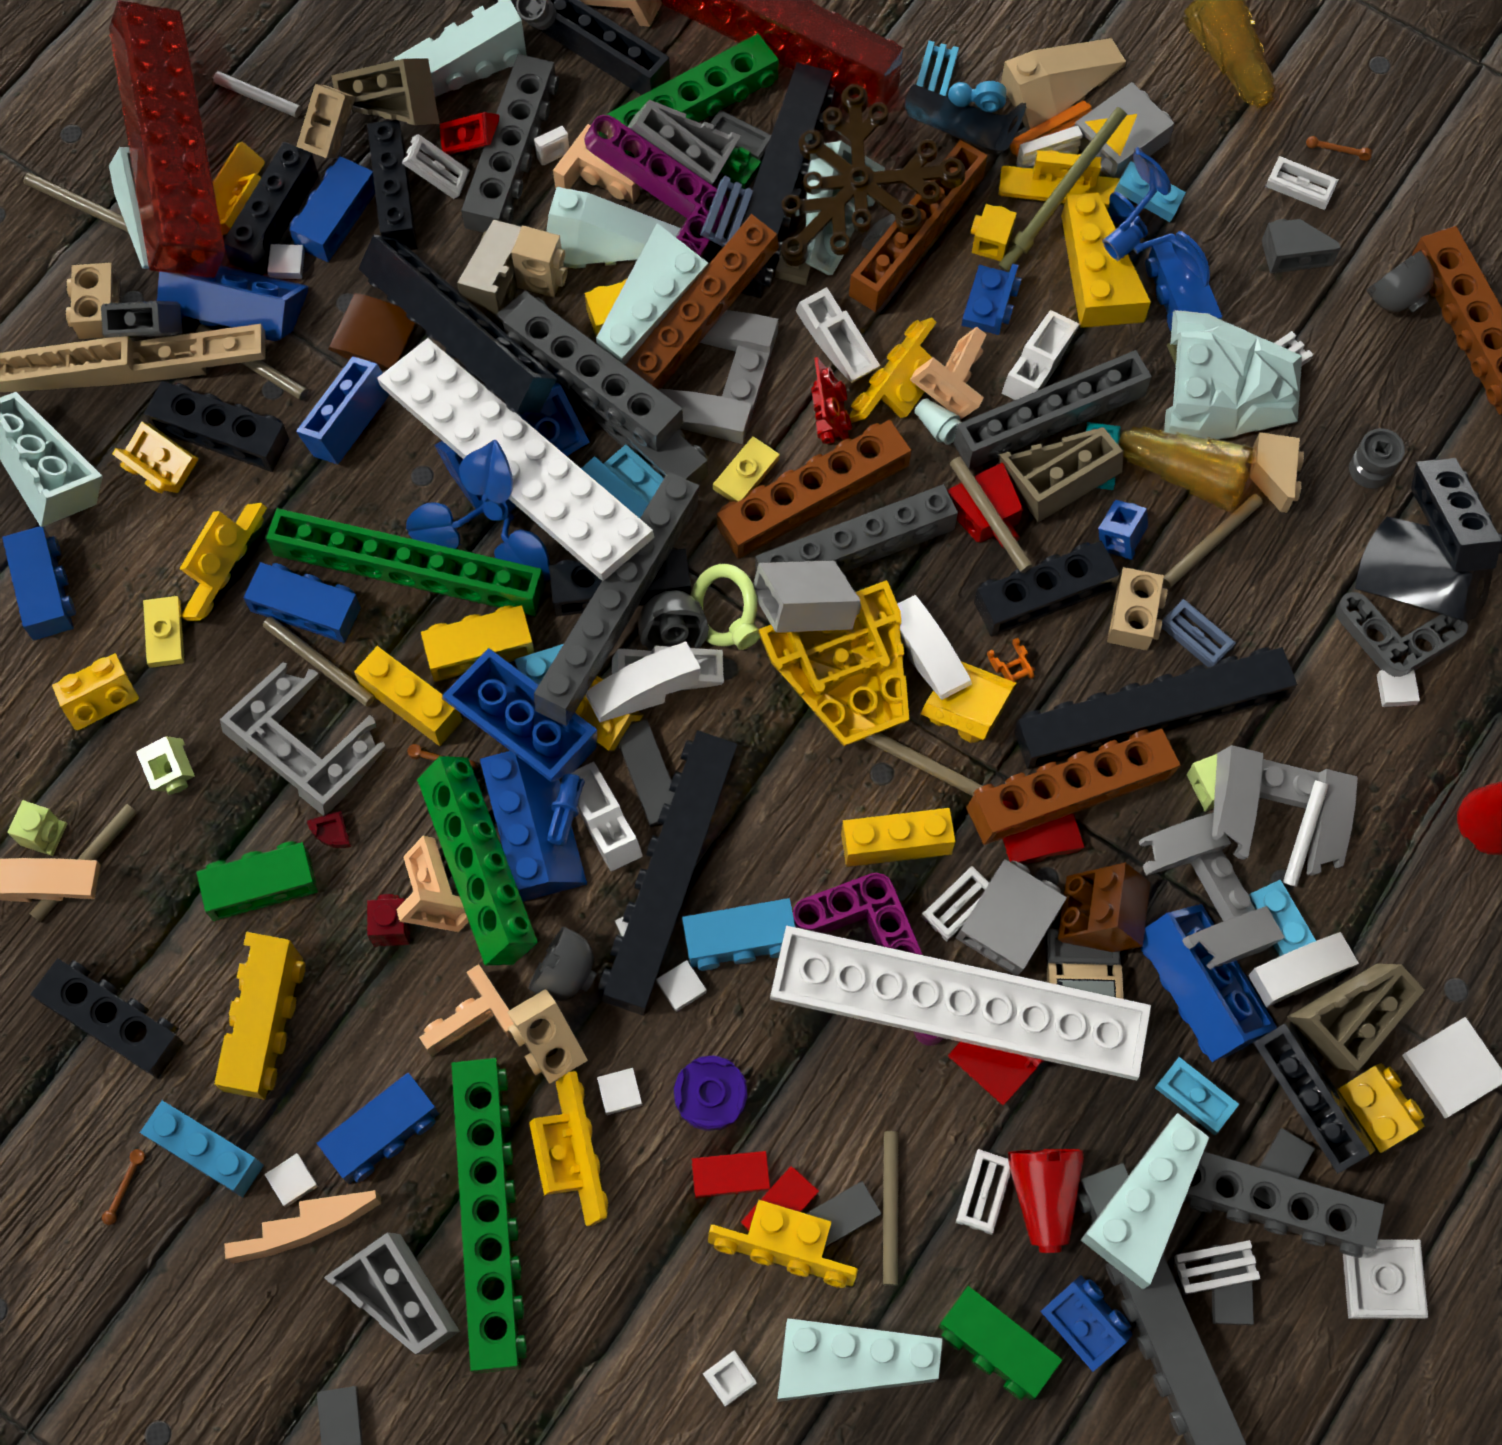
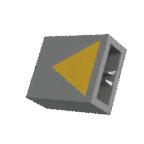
M1133 82L1075 122V126H1079L1083 134L1080 139L1081 144L1078 146L1083 152L1116 107H1120L1127 113V116L1096 155V157H1102L1100 170L1107 177L1120 178L1129 162H1134L1133 153L1136 147H1139L1146 155L1151 156L1169 143L1175 125L1169 114L1161 111L1150 100L1148 94L1140 90Z

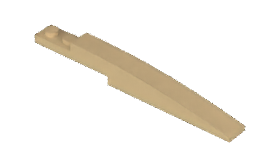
M261 324L140 341H132L129 336L3 352L0 353V392L120 385L206 375V367L264 360L265 329Z

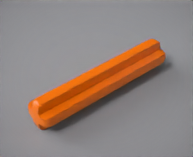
M1081 101L1015 137L1010 144L1012 154L1018 157L1020 144L1074 127L1076 121L1092 111L1091 105Z

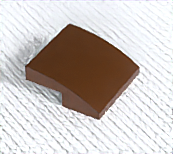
M354 293L328 350L348 360L353 356L376 363L385 372L397 363L415 322L406 317L407 313L401 307L374 297Z

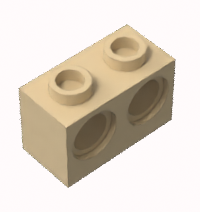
M315 84L296 147L324 158H337L356 96L326 85Z
M522 225L511 252L517 288L555 297L558 287L564 286L568 269L564 267L565 250L561 248L560 235Z
M112 263L72 265L71 279H67V292L71 299V307L66 308L68 326L74 328L79 339L105 338L102 331L101 306L103 303H119L120 280Z
M1123 567L1116 588L1107 638L1108 643L1148 650L1152 639H1159L1162 620L1157 619L1158 608H1164L1168 589L1162 588L1164 575ZM1134 591H1143L1148 595V598H1140ZM1137 621L1143 626V629H1135L1130 626L1129 622Z
M546 989L508 1011L514 1023L508 1029L519 1047L526 1044L530 1053L524 1057L535 1076L542 1072L550 1084L588 1061L557 1003ZM543 1019L539 1026L530 1028L534 1021ZM559 1048L553 1056L546 1057L549 1051Z

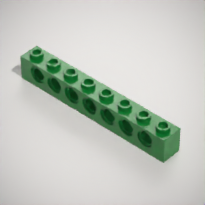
M279 508L275 511L266 537L274 556L499 608L508 605L514 607L522 605L524 613L533 616L537 614L545 587L541 568Z
M496 1058L452 1062L470 1371L474 1374L521 1369L520 1359L527 1358L525 1335H519L518 1319H524V1305L522 1295L516 1296L515 1280H521V1263L519 1256L513 1257L512 1242L519 1240L517 1218H510L509 1203H516L514 1180H508L507 1165H513L512 1143H505L504 1128L511 1127L509 1105L502 1104V1091L508 1090L506 1068L500 1069ZM481 1092L491 1094V1102L487 1107L482 1109L473 1107L472 1102L477 1094ZM483 1129L492 1130L494 1138L490 1144L486 1146L475 1144V1137L479 1131ZM492 1166L496 1168L497 1174L491 1183L481 1184L478 1182L477 1175L483 1167ZM487 1204L499 1206V1215L492 1222L480 1220V1211ZM490 1242H498L502 1246L501 1255L494 1261H486L482 1257L483 1248ZM494 1280L502 1281L505 1287L503 1295L497 1300L486 1299V1286ZM497 1319L506 1321L507 1332L505 1336L499 1340L489 1339L487 1334L489 1324Z

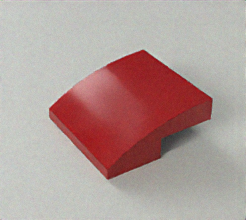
M1035 790V793L1040 798L1047 799L1044 792ZM1003 801V804L1008 809L1016 810L1011 802ZM1074 814L1003 838L1009 861H1017L1021 864L1042 862L1049 856L1078 853L1084 848Z

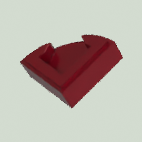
M341 811L307 820L312 834L324 845L341 849L351 847Z

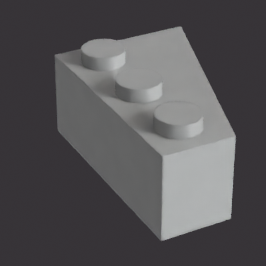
M651 100L637 112L628 125V128L709 184L714 183L741 136L734 132L727 134L713 128L714 125L708 122L698 123L686 118L685 113Z
M387 1232L324 1277L329 1283L335 1285L350 1297L351 1301L359 1308H363L374 1317L384 1329L416 1355L429 1354L460 1332L401 1234Z

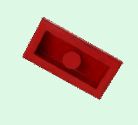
M482 112L440 123L442 151L452 155L489 146L496 131L500 115Z

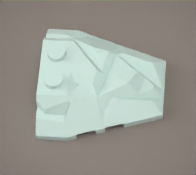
M1173 311L1171 345H1177L1174 400L1173 406L1166 410L1164 443L1199 446L1210 441L1223 438L1228 439L1240 434L1253 431L1258 432L1298 421L1301 355L1208 313Z

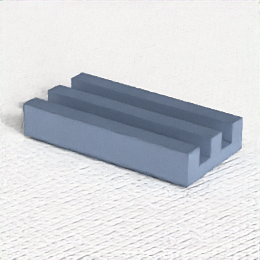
M724 176L719 183L700 235L724 247L740 228L753 190L750 188L745 190L741 188L742 184L738 182L733 184L730 182L729 177ZM727 190L731 193L717 231L713 233L711 230ZM739 196L741 199L725 239L723 234L736 199Z
M1185 599L1162 620L1161 628L1207 667L1215 666L1236 644ZM1179 613H1184L1223 647L1221 649L1204 636L1205 634L1192 626Z

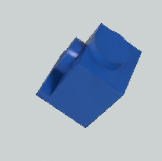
M1114 501L1098 528L1099 539L1103 542L1108 553L1133 559L1135 555L1134 550L1148 528L1147 508L1134 503Z

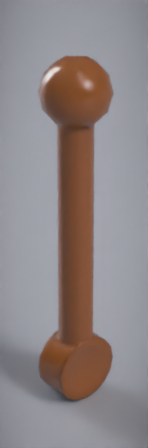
M1310 136L1306 140V145L1310 149L1321 147L1357 155L1361 160L1365 161L1370 160L1372 156L1370 148L1355 149L1319 141L1315 136Z
M417 744L410 745L407 750L409 757L415 760L422 757L435 761L439 756H442L423 751ZM469 760L473 772L475 773L477 771L478 765L475 761Z
M139 1149L133 1150L130 1153L131 1164L109 1210L102 1214V1221L106 1225H112L116 1222V1211L137 1167L146 1160L145 1153Z

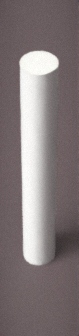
M1316 780L1314 782L1283 883L1297 887L1329 784Z

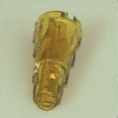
M1194 0L1184 11L1186 17L1182 16L1189 32L1193 33L1205 52L1208 51L1222 74L1227 75L1242 100L1249 103L1250 106L1256 105L1257 108L1271 102L1274 98L1272 94L1276 90L1273 84L1274 77L1263 55L1265 51L1253 27L1255 23L1245 0Z
M1133 426L1130 431L1124 430L1118 444L1123 450V456L1130 463L1161 475V479L1189 490V494L1216 505L1217 508L1232 512V508L1236 507L1247 483L1250 472L1247 471L1248 468L1245 467L1246 462L1253 464L1255 448L1245 444L1238 445L1210 437L1207 440L1180 432L1173 434L1145 426L1141 428Z

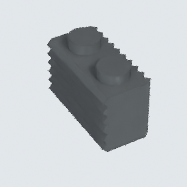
M154 300L103 303L101 306L104 337L129 336L130 338L173 336L181 335L182 333L181 305L178 302Z

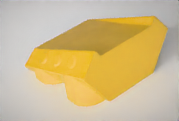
M961 661L971 679L972 685L943 700L933 690L920 714L928 717L932 723L938 726L948 725L958 729L962 739L969 743H976L989 736L1017 683Z

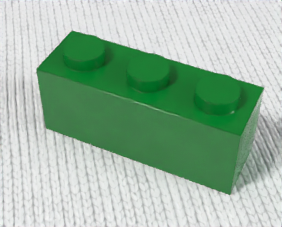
M285 842L278 845L276 850L265 853L261 851L249 852L242 855L240 860L229 863L226 861H216L208 864L206 869L196 871L204 909L212 921L318 892L310 854L303 842Z
M970 1286L966 1287L937 1326L943 1331L941 1338L958 1351L964 1347L975 1356L972 1359L974 1365L989 1376L994 1371L1006 1381L1003 1387L1021 1401L1024 1397L1030 1401L1036 1398L1062 1361L1061 1358Z

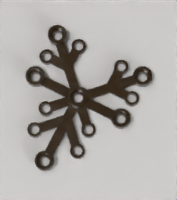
M856 84L848 86L842 93V104L844 110L849 113L850 124L842 118L841 111L836 107H830L824 111L823 122L827 129L835 130L851 143L852 165L827 147L822 134L818 131L808 130L800 136L798 142L799 149L805 159L816 160L820 158L841 174L822 177L820 173L815 171L807 173L803 179L806 192L815 195L826 190H841L835 197L800 200L796 195H787L783 198L781 203L782 210L787 217L794 218L799 214L820 212L797 237H790L783 242L781 253L784 262L790 266L802 265L808 258L807 246L831 220L833 224V235L830 238L831 250L836 255L846 254L850 250V240L846 234L845 205L853 197L855 212L852 215V224L856 231L866 232L872 226V217L868 211V195L895 216L897 229L901 233H916L922 226V215L919 208L910 204L903 205L878 185L904 183L919 194L924 203L934 204L940 198V188L936 182L929 180L940 179V182L945 187L956 188L965 180L964 164L959 159L948 158L940 165L924 167L937 157L936 143L930 139H925L918 144L917 154L903 169L874 172L865 165L864 141L878 126L884 125L888 121V109L883 103L872 104L868 111L869 116L863 122L862 112L868 106L867 92L862 86ZM851 95H860L856 99L849 98ZM877 111L884 113L881 117L873 116ZM831 116L838 117L834 122L828 121V118ZM809 140H817L812 145L806 143ZM925 148L933 150L929 154L922 153V150ZM954 167L957 168V171L950 173L946 169ZM859 176L865 177V179L861 182H857L854 180L856 177ZM811 180L819 181L816 186L808 185ZM927 190H934L936 192L932 196L924 194ZM790 203L797 204V207L794 209L786 208ZM913 214L914 217L911 219H904L903 215ZM861 217L868 219L863 224H859L856 221ZM842 240L846 242L842 247L835 246L837 241ZM791 246H799L797 251L792 252L788 250Z

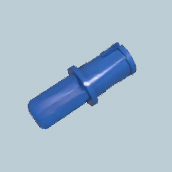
M564 774L562 776L556 802H553L551 805L554 814L547 840L552 844L560 846L566 844L573 817L579 815L577 807L585 784V780L580 779V776L574 774Z

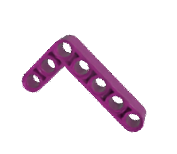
M610 115L598 116L585 135L586 148L602 161L687 218L677 233L676 238L700 256L710 241L700 235L709 213L706 206L711 207L717 189ZM597 132L604 133L608 139L600 137ZM624 150L630 151L635 158L628 156ZM652 169L658 170L662 176L655 175ZM678 187L685 189L689 195L683 194ZM725 195L711 230L713 233L718 228L728 201ZM690 230L696 231L700 238L694 237Z
M871 873L806 897L797 902L794 907L795 928L825 934L866 918L878 946L922 955L893 884L884 874ZM871 887H878L883 890L885 896L878 900L872 899L867 895L866 891ZM843 899L848 901L852 908L847 912H839L833 907V903ZM804 912H812L819 920L812 925H807L801 922L799 916ZM890 919L898 924L899 929L891 933L886 932L881 928L880 923L883 920ZM913 1031L918 1041L924 1045H937L944 1039Z

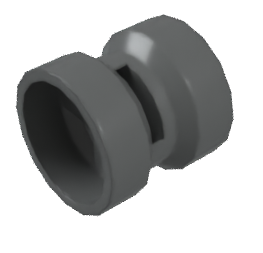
M550 0L516 1L518 14L531 27L537 30H544L554 23L556 8Z

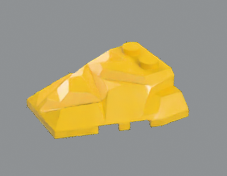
M887 580L855 592L860 598L861 609L859 614L856 615L853 629L776 633L772 625H768L758 630L773 666L783 675L843 746L909 721L907 684L902 658L904 656V647L901 644L900 633L901 611Z

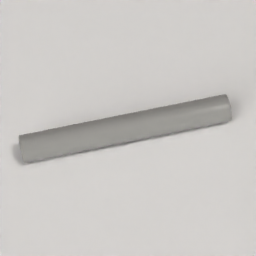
M217 71L214 75L213 82L293 117L298 118L301 114L302 107L298 104Z

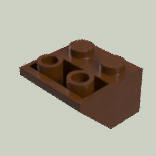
M1126 862L1067 876L1064 896L1067 898L1062 905L1058 940L1063 943L1108 952L1142 947L1151 882Z

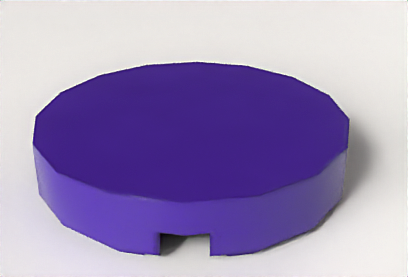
M714 1055L699 1057L691 1061L678 1074L674 1086L675 1106L681 1117L691 1126L705 1131L722 1130L735 1123L743 1113L748 1097L746 1080L740 1070L728 1059Z

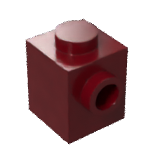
M383 894L377 896V900H367V936L374 947L410 945V923L401 922L396 910L405 901L404 898H399L398 895Z

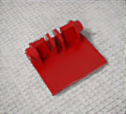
M816 357L814 359L817 380L814 382L811 392L814 411L816 412L815 420L818 438L822 440L823 444L835 442L836 437H841L843 440L849 439L848 430H851L852 424L850 416L844 407V401L847 400L845 385L834 377L830 367H826Z
M959 1042L948 1054V1057L1002 1106L1044 1061L964 1042Z

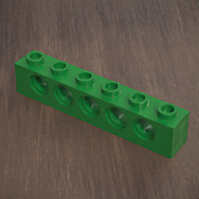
M757 33L606 115L614 117L628 127L637 112L651 100L685 113L686 118L699 122L709 116L717 115L720 110L735 102L743 101L749 94L760 88L772 85L778 79L779 59ZM599 132L600 137L608 139L604 133ZM624 150L628 156L635 158L630 151Z
M439 756L417 779L484 965H514L538 941L468 757Z

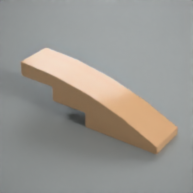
M51 858L0 859V900L31 902L32 899L63 901V897L95 899L101 865L96 860Z
M373 1190L299 1201L300 1217L262 1222L263 1238L224 1243L225 1259L234 1264L276 1255L311 1243L347 1226L382 1204L381 1196Z

